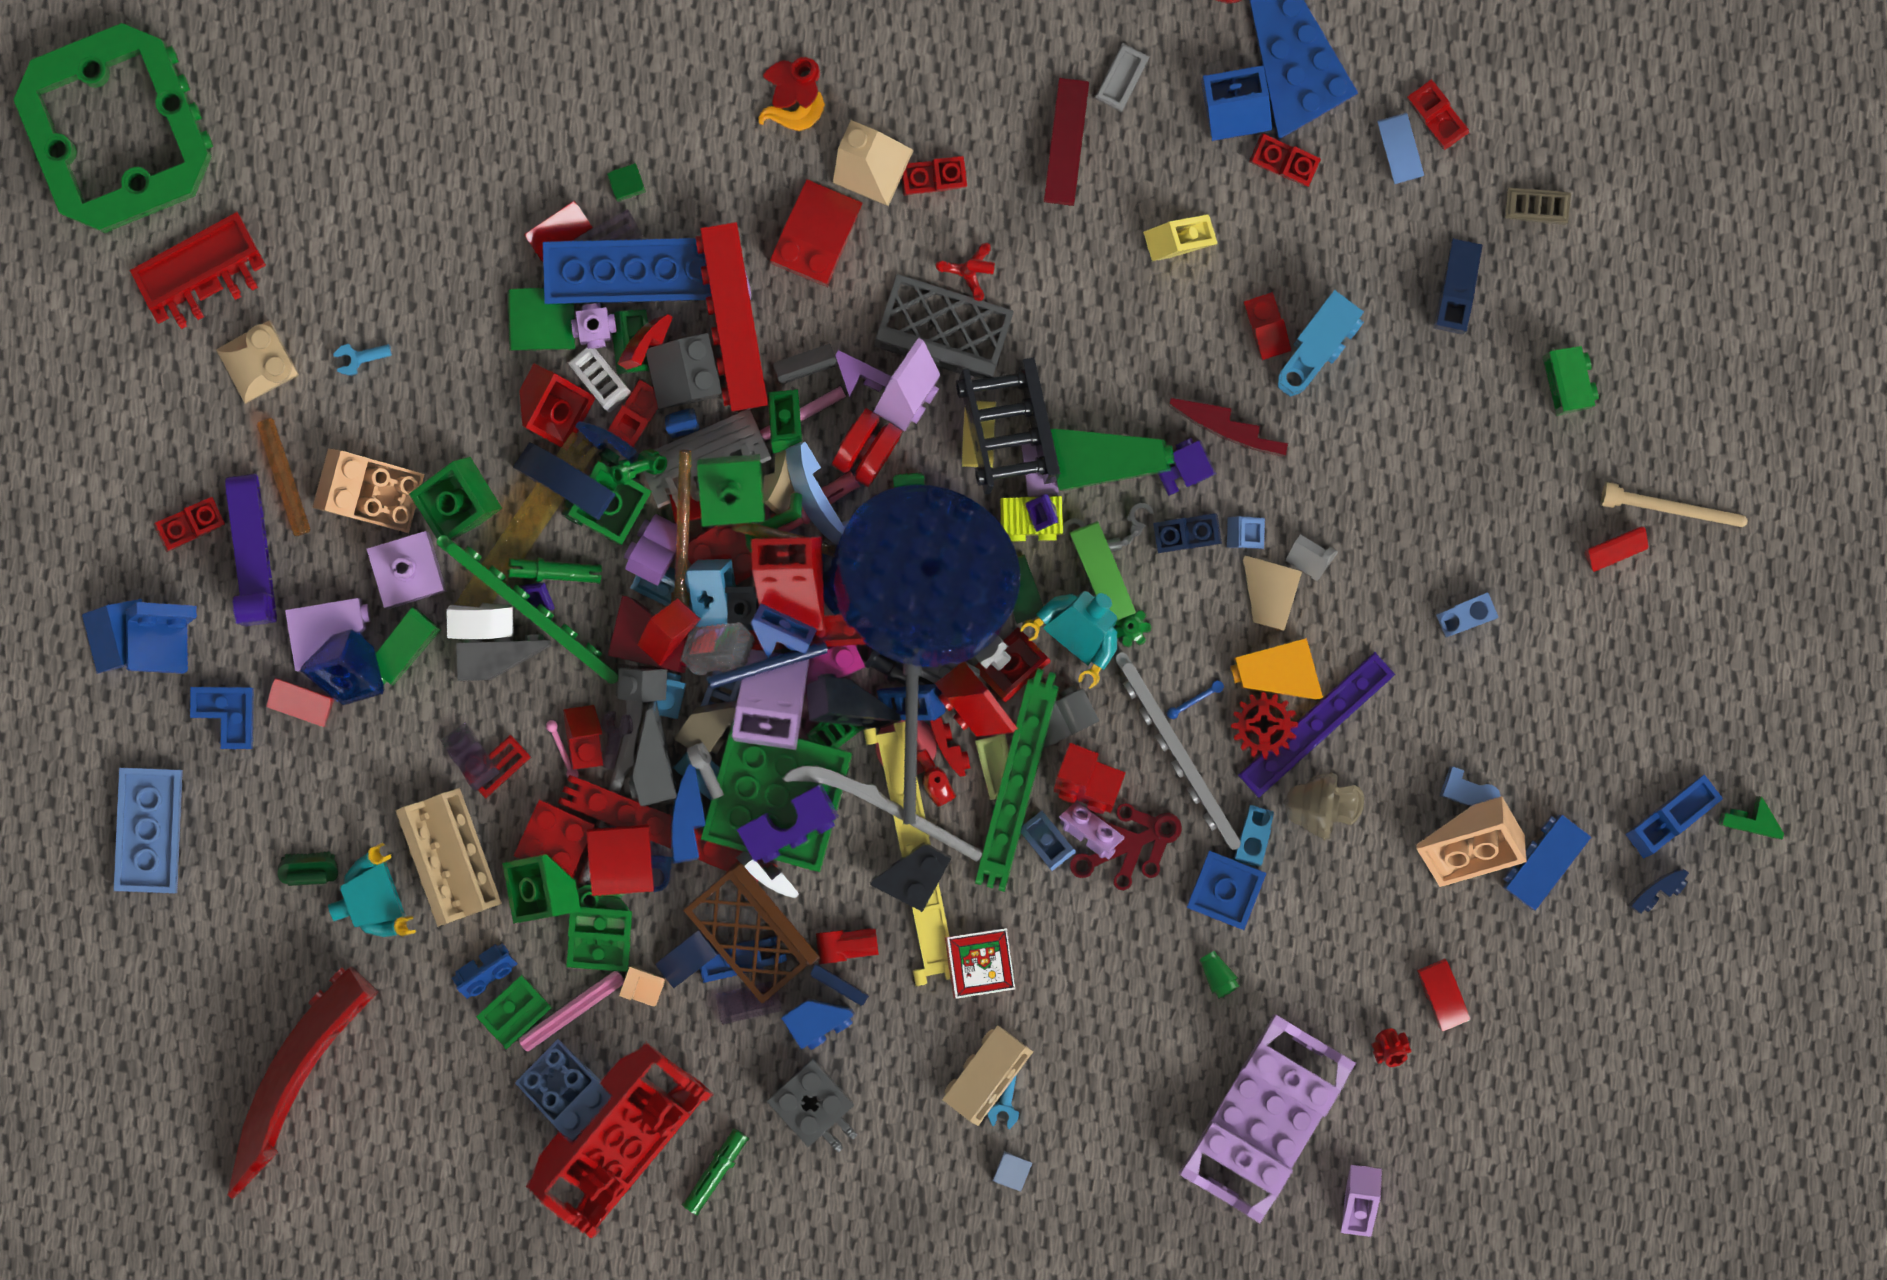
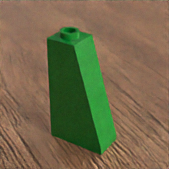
M1051 429L1061 473L1057 480L1058 488L1061 491L1171 471L1170 464L1175 463L1173 448L1171 445L1167 446L1166 440Z

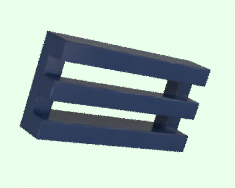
M818 964L814 966L810 973L813 978L860 1006L864 1005L869 997L865 992Z

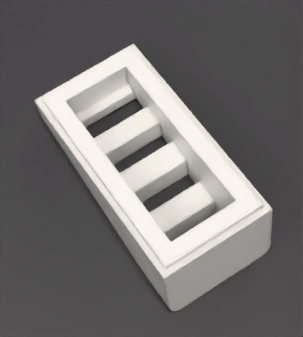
M586 347L568 362L586 387L609 413L629 398L632 393L596 348L588 349ZM594 357L596 361L586 370L582 371L580 367ZM602 366L604 370L590 381L588 377ZM610 376L612 380L598 390L596 387ZM618 386V388L615 391H613L609 396L604 398V396H606L609 392H611L614 388Z

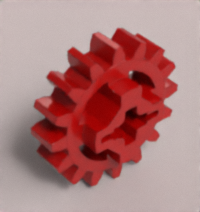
M1262 692L1261 699L1256 700L1255 696L1251 694V703L1247 705L1241 701L1239 704L1243 711L1241 713H1233V716L1239 720L1238 723L1231 724L1233 730H1239V733L1233 738L1235 741L1243 740L1244 742L1240 749L1244 752L1251 748V757L1253 758L1257 756L1258 752H1262L1264 760L1268 759L1269 752H1273L1276 757H1279V748L1283 747L1289 750L1290 746L1287 740H1296L1297 738L1291 732V729L1298 728V722L1290 720L1296 715L1295 710L1286 711L1289 702L1285 700L1281 704L1278 703V694H1274L1271 699H1267L1266 693ZM1258 707V713L1252 719H1246L1247 715ZM1270 707L1280 711L1284 719L1275 718L1270 713ZM1266 718L1269 724L1274 725L1273 727H1268L1267 733H1262L1261 728L1255 726L1262 724V719ZM1284 731L1283 736L1271 745V739L1277 733ZM1245 733H1254L1259 738V745L1250 741Z

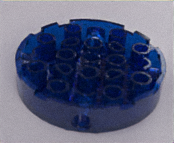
M932 485L895 487L879 493L866 501L853 514L846 525L834 552L831 565L832 589L835 590L838 600L837 607L849 627L853 626L864 637L863 641L868 646L884 656L901 663L920 667H938L939 664L952 662L958 664L978 655L981 650L992 644L1002 631L1014 609L1020 589L1021 576L1018 556L1009 535L998 520L983 506L969 497L950 489Z

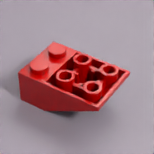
M822 537L751 539L752 571L759 606L762 603L817 630H825Z

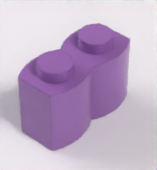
M657 514L653 516L651 521L645 519L637 536L641 537L638 543L632 541L624 555V558L628 560L625 569L658 586L684 543L688 530Z

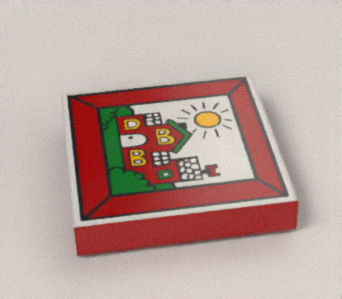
M1007 928L945 937L954 999L1015 989Z

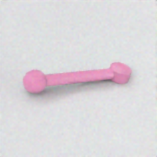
M549 720L546 723V729L552 733L568 770L566 775L568 777L570 774L578 778V770H571L570 759L557 732L558 724L554 720Z

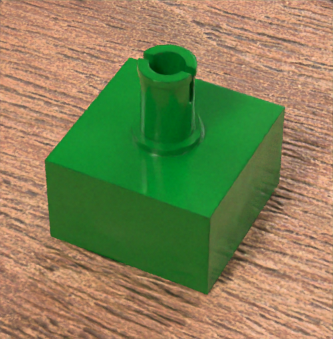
M760 454L698 459L697 472L702 526L765 521Z

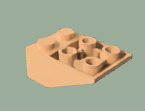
M328 448L312 508L409 533L416 504L409 493L422 484L425 474L345 451Z

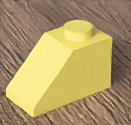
M1209 214L1169 221L1143 232L1152 261L1172 258L1218 244Z

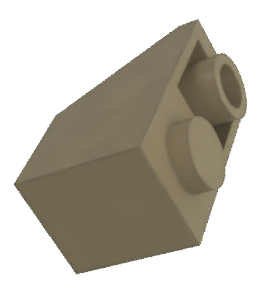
M738 700L696 707L674 739L687 748L703 742L708 752H713L716 755L726 741L722 734L727 727L731 729L732 722L735 720Z

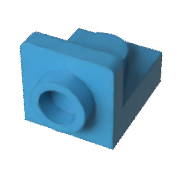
M667 672L666 700L656 701L659 715L674 719L679 717L686 683L680 682V675Z

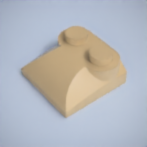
M270 320L252 327L248 332L216 349L245 404L299 376Z

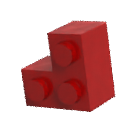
M1070 743L1057 775L1053 792L1058 793V797L1070 803L1079 801L1087 804V808L1093 812L1104 814L1106 811L1111 813L1126 772L1097 762L1099 753Z

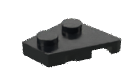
M923 842L906 857H902L893 863L890 868L879 876L873 877L870 885L923 912L952 858L950 855Z

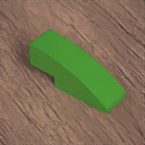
M1096 521L1070 532L1094 595L1103 593L1111 599L1112 606L1109 610L1117 616V620L1136 613L1099 522Z

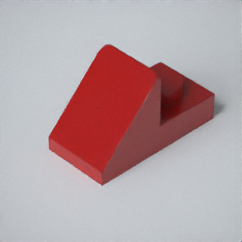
M1273 292L1243 301L1261 359L1265 360L1290 352L1291 347L1285 321L1281 319Z
M595 706L563 709L571 770L603 766L599 737L602 734V729Z

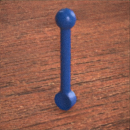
M1214 681L1209 689L1176 708H1169L1167 716L1170 719H1176L1180 712L1214 692H1222L1224 689L1223 683L1221 681Z

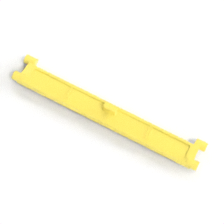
M905 721L894 723L895 731L878 735L875 727L864 729L866 745L879 743L890 800L903 806ZM916 776V814L925 819ZM894 816L902 857H906L923 842L931 845L928 834L910 824H903L901 819ZM938 883L923 912L912 907L924 968L913 970L916 986L927 984L926 976L945 973L946 980L951 979L945 937L950 936Z

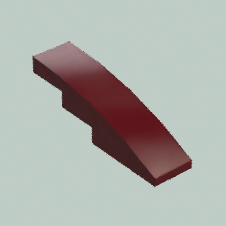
M1059 78L1044 195L1045 203L1074 206L1090 81Z
M1171 398L1169 401L1170 408L1195 425L1222 439L1251 450L1280 457L1286 456L1288 443L1258 438L1260 428L1258 425L1230 421L1232 408Z

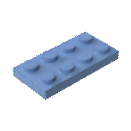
M119 768L114 891L177 893L183 770Z

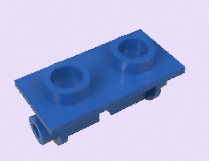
M503 943L500 945L494 944L478 956L483 963V966L480 968L472 960L455 971L456 975L452 977V980L456 984L457 990L467 999L481 994L486 989V986L494 980L506 977L512 971V968L518 964L509 955V951Z

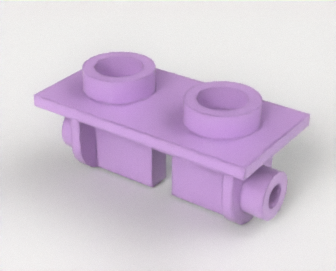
M1077 801L1059 816L1063 830L1069 832L1079 841L1087 838L1086 846L1097 853L1100 858L1105 857L1109 860L1116 851L1114 848L1125 838Z

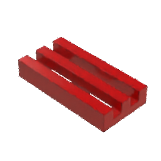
M509 735L465 777L487 799L532 757L512 735ZM511 744L514 749L478 781L474 776ZM518 753L522 756L489 788L485 789L483 787L491 777Z

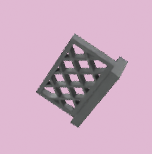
M897 274L880 328L876 335L874 347L906 357L917 339L920 338L925 342L937 367L961 374L963 369L969 368L971 378L978 380L991 378L994 376L1014 311L984 301H977L972 297ZM900 284L913 287L918 298L903 304L898 296ZM920 290L925 291V292H928V293L922 295V293L920 292ZM933 295L943 297L947 307L932 314L925 299ZM949 299L954 300V301H957V302L951 304V302H950ZM896 300L899 307L893 309ZM921 302L928 316L913 323L906 309ZM963 304L972 306L976 316L961 323L954 309ZM979 309L985 310V312L980 313ZM901 311L909 326L901 330L887 327L889 318ZM950 311L957 326L942 333L935 318ZM992 313L1004 316L1003 327L991 332L984 318ZM931 321L938 335L928 340L921 338L916 327ZM980 321L987 335L971 341L964 327ZM912 330L914 335L908 334L906 332ZM960 330L967 344L958 349L950 347L945 337ZM1000 334L998 342L996 343L994 336ZM941 339L943 344L937 343L936 341ZM989 339L995 349L992 360L979 356L974 346ZM968 349H970V350L972 351V353L965 352V351L968 350Z

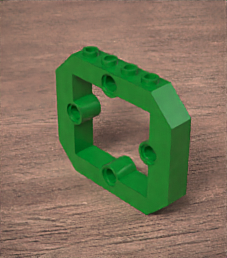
M120 23L30 60L14 97V103L57 209L64 217L102 233H107L196 196L212 158L209 149L214 146L208 131H201L198 120L202 119L196 102L190 103L186 92L191 89L184 73L179 75L175 64L179 62V59L172 45L167 47L162 39ZM141 54L157 92L156 108L161 115L168 119L185 162L155 175L150 174L141 167L129 168L122 176V188L85 203L70 166L76 158V146L66 136L56 132L42 94L79 79L89 87H102L110 78L111 66ZM99 64V74L94 78H88L86 76L88 66ZM171 97H178L180 99V105L175 111L166 110V102ZM64 143L66 146L65 154L60 158H54L52 154L54 146ZM139 176L145 177L146 185L144 189L134 191L132 189L133 180Z

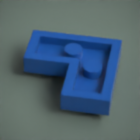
M190 687V718H221L220 749H253L254 688Z

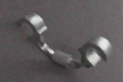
M1138 503L1131 508L1127 516V520L1132 523L1131 535L1125 537L1122 541H1120L1119 537L1106 540L1111 552L1122 549V546L1130 544L1135 536H1139L1146 525L1138 522L1134 517V513L1137 509L1144 508L1150 514H1153L1154 511L1148 504ZM1077 518L1067 520L1063 526V535L1071 524H1078L1081 528L1087 525Z

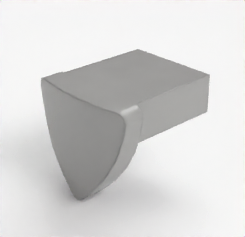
M1300 534L1285 561L1308 574L1315 581H1318L1338 551L1332 547L1325 550Z

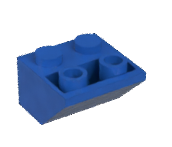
M1264 65L1202 77L1201 85L1211 141L1272 131L1270 101Z
M808 999L783 1015L782 1020L800 1048L803 1049L808 1046L811 1051L826 1041L825 1034L834 1029L837 1034L853 1023L850 1018L854 1016L855 1012L849 1007Z

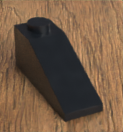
M836 674L820 675L818 680L806 685L810 721L875 727L879 729L901 721L900 714L851 680L837 678Z

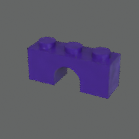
M822 783L791 800L797 811V821L793 827L783 829L776 826L767 812L737 829L754 862L762 859L765 864L781 855L779 852L780 848L789 844L791 849L808 841L806 835L810 832L817 830L818 834H821L835 826L833 820L838 818L839 815Z

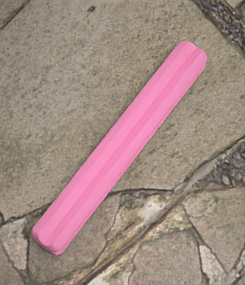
M619 971L611 972L519 1038V1043L525 1051L532 1050L621 987L625 979Z

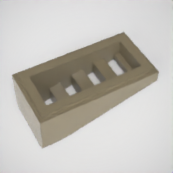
M1508 188L1504 219L1566 225L1569 220L1571 193ZM1517 196H1523L1521 213L1515 212ZM1529 197H1535L1533 214L1528 213ZM1542 198L1547 199L1546 215L1540 214ZM1555 200H1560L1559 216L1553 215Z

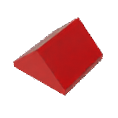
M1019 627L1003 640L1008 646L1005 651L1011 656V660L1001 670L998 671L992 664L985 668L980 662L974 666L980 669V677L1004 703L1024 687L1029 678L1035 677L1038 668L1043 669L1051 662L1033 641H1028L1029 637L1023 631L1020 632L1021 629Z

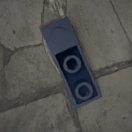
M1452 239L1433 325L1434 329L1461 335L1467 332L1483 245Z

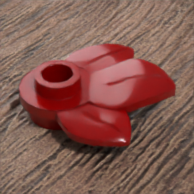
M801 57L794 62L782 60L772 65L763 74L764 79L777 85L772 99V105L775 108H788L796 102L801 107L807 108L817 97L818 88L816 81L820 76V68L816 61L811 58ZM803 71H810L808 75L801 77Z

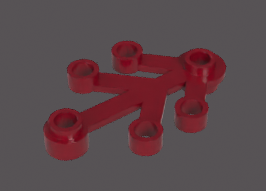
M1128 803L1119 805L1116 810L1119 820L1123 822L1132 820L1150 828L1139 834L1108 823L1103 817L1097 816L1125 837L1114 848L1116 851L1109 859L1111 860L1127 853L1120 873L1116 874L1113 879L1114 886L1118 890L1124 891L1131 887V876L1142 847L1154 840L1149 860L1142 864L1141 870L1143 875L1148 878H1154L1159 874V864L1167 843L1176 841L1182 831V825L1177 816L1171 813H1161L1153 817L1135 810ZM1125 806L1129 807L1132 811L1131 816L1127 819L1120 816V810ZM1169 822L1172 825V831L1169 834L1161 832L1160 827L1162 823ZM1083 853L1077 854L1071 859L1070 870L1076 877L1086 878L1093 873L1094 867L1109 860L1105 857L1100 858L1097 853L1090 856ZM1079 860H1085L1088 863L1086 871L1080 872L1077 870L1076 863ZM1148 863H1154L1157 867L1153 875L1145 872V866ZM1125 875L1128 878L1129 883L1126 887L1118 886L1117 879L1119 876Z

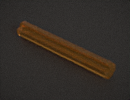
M272 418L264 419L257 423V429L294 536L305 535L311 531L275 421Z

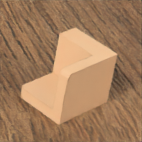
M630 966L619 996L650 1006H656L666 978Z

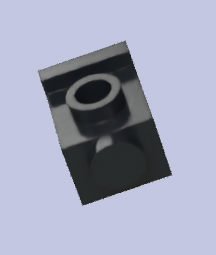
M725 587L728 601V624H736V631L754 630L751 622L759 608L756 587Z

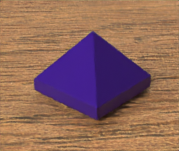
M1048 494L1025 503L1036 532L1058 523L1056 507Z
M544 582L519 586L530 595L527 601L537 608L539 604H542L549 611L555 609Z

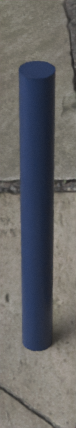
M823 641L810 645L806 654L799 651L787 652L707 677V682L710 689L826 654L828 653L827 646Z

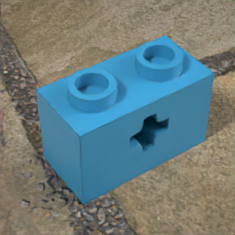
M732 559L697 560L686 570L685 585L689 589L691 597L690 609L701 618L695 627L730 628L733 624H728V601L725 587H736Z

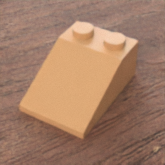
M1502 796L1472 805L1416 844L1419 854L1439 887L1526 862L1525 835Z

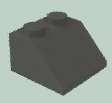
M708 333L677 339L648 348L646 358L658 410L716 398L722 393Z

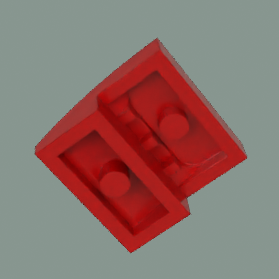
M649 825L587 829L592 896L654 891Z

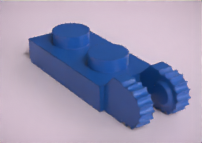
M777 935L759 939L758 947L776 946ZM754 939L737 942L736 945L754 946ZM723 948L731 957L732 949ZM736 949L735 963L739 967L752 968L753 950ZM758 951L756 968L764 969L765 966L774 965L775 954L762 959L760 951ZM779 953L778 963L787 961L786 954ZM720 954L700 968L703 983L737 975Z

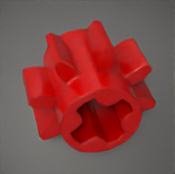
M1391 1028L1379 1032L1375 1037L1376 1042L1371 1044L1377 1063L1385 1061L1389 1067L1403 1064L1408 1058L1407 1053L1411 1052L1410 1042L1406 1033L1402 1032L1398 1035L1397 1031Z

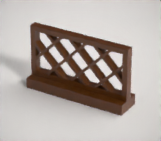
M737 861L729 868V871L682 910L763 1004L809 964L812 965L820 957L745 867ZM730 879L737 887L736 901L719 900L720 887ZM715 892V899H707ZM741 893L744 895V897H745L749 902H741V901H740V900H741ZM701 903H714L713 921L699 920L692 910ZM718 904L736 905L734 923L717 921ZM740 906L755 908L757 911L756 925L738 923ZM761 917L768 925H760ZM704 925H712V932L710 933ZM716 926L734 927L732 944L718 943L715 939ZM738 927L755 929L754 946L736 945ZM760 929L773 930L776 933V948L758 947ZM780 941H782L788 949L780 948ZM723 948L732 949L731 957ZM736 949L753 950L752 968L739 967L735 963ZM758 951L775 952L774 970L756 968ZM779 953H792L800 963L790 971L778 970ZM744 972H751V981ZM756 973L773 974L772 986L761 994L755 987ZM777 974L784 975L777 981Z

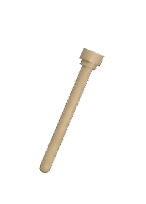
M1605 482L1601 496V506L1610 508L1626 504L1737 527H1744L1748 522L1746 516L1624 492V488H1619L1618 484Z

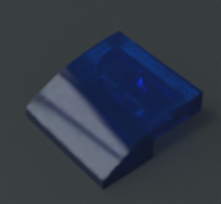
M578 422L575 425L600 451L611 443L631 463L637 459L639 453L615 434L589 423Z

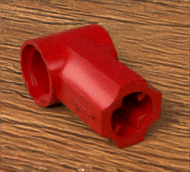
M876 928L850 932L838 930L816 933L818 956L820 957L819 964L847 961L848 958L879 955Z

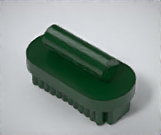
M330 851L309 853L308 855L306 853L285 854L284 857H281L277 874L279 880L284 884H288V886L327 884V882L336 880L338 865L335 861V855L331 854Z

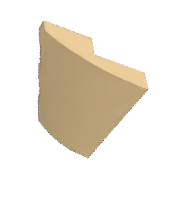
M1244 556L1243 565L1245 567L1253 623L1284 631L1302 572Z

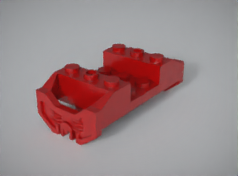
M647 1042L640 1049L619 1059L599 1084L612 1097L575 1141L561 1132L556 1134L539 1155L532 1178L526 1185L541 1203L566 1223L571 1224L574 1228L577 1227L591 1239L596 1237L601 1231L598 1228L600 1223L702 1101H709L714 1095L697 1077L681 1069ZM654 1063L670 1075L673 1081L678 1084L669 1093L644 1077ZM560 1176L585 1194L576 1208L567 1201L564 1203L548 1191Z

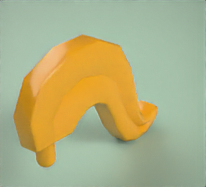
M818 91L815 101L809 107L803 108L799 105V108L792 112L769 106L761 111L758 123L763 125L766 119H771L790 130L802 131L809 129L820 119L825 107L822 94Z

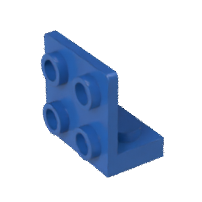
M136 602L126 610V669L128 671L186 673L188 671L187 624L197 618V607L192 605Z

